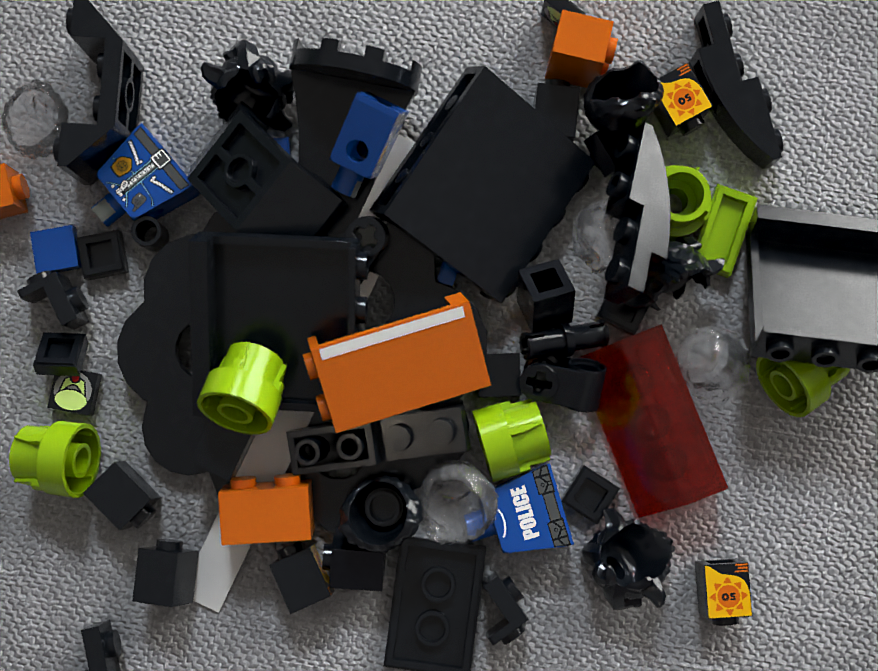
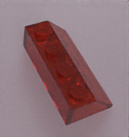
M662 324L581 356L582 358L599 361L607 367L599 409L595 412L638 518L685 506L729 489Z

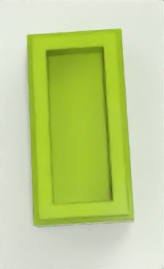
M720 184L714 187L711 196L709 218L701 226L696 240L702 244L698 252L707 260L718 258L726 260L723 269L717 275L729 278L758 198Z

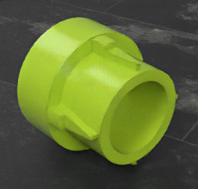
M665 166L669 194L676 195L682 202V211L680 213L671 212L669 241H676L678 237L690 236L709 218L711 191L708 181L699 171L700 167Z
M249 342L234 343L229 347L219 368L209 372L198 397L197 405L207 418L224 428L244 434L256 435L266 433L272 428L282 401L281 395L284 389L282 382L287 365L283 363L276 353L266 347Z
M758 357L756 361L758 379L769 398L781 410L799 418L805 417L825 403L831 396V387L846 377L850 371V368L818 367L810 363L793 361L775 362Z
M527 399L510 404V401L472 411L477 435L492 482L520 475L521 473L531 471L530 467L551 461L549 439L536 402Z
M57 421L51 426H24L14 436L9 454V466L11 474L15 478L14 482L30 485L32 489L44 491L50 495L80 498L84 496L83 492L97 477L101 460V443L95 427L86 423Z

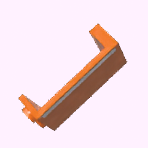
M461 292L444 297L445 307L322 344H318L316 336L307 338L311 352L302 355L310 380L319 378L323 394L315 396L322 421L332 419L335 432L340 433L491 386L468 299Z

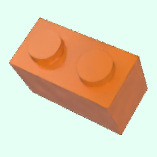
M562 9L545 78L565 80L572 85L587 88L596 76H601L608 71L618 42V38L610 37L614 21Z
M286 473L275 475L274 481L257 482L256 476H239L232 478L230 484H225L218 492L222 545L312 539L315 531L312 479L301 480L300 475Z

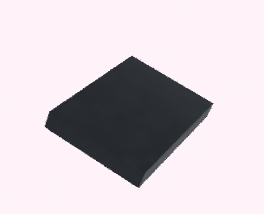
M412 536L402 542L399 546L383 667L412 671H471L486 546Z

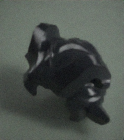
M245 39L237 42L229 51L223 53L226 62L222 66H216L208 62L202 63V77L212 85L210 99L217 106V111L219 112L217 116L219 119H223V124L238 104L243 101L273 129L286 131L293 127V123L284 112L286 104H292L294 99L291 71H279L278 65L268 56L259 55L257 47L253 43Z
M678 237L676 241L669 242L667 259L648 268L644 293L630 299L626 305L632 308H644L649 305L651 308L660 311L661 309L657 306L656 301H658V296L661 293L671 291L674 299H680L685 292L686 283L690 279H693L697 284L703 285L705 289L711 285L710 276L720 272L726 260L724 258L707 260L698 252L702 247L700 242L693 237Z
M614 508L604 509L605 529L603 531L598 530L594 534V538L581 550L585 563L593 567L592 576L594 581L603 588L605 598L613 610L641 607L643 597L649 599L656 608H661L666 599L661 583L671 571L670 560L673 556L672 553L675 551V546L672 545L674 540L667 537V532L658 531L656 528L642 523L639 519L625 521L622 515Z

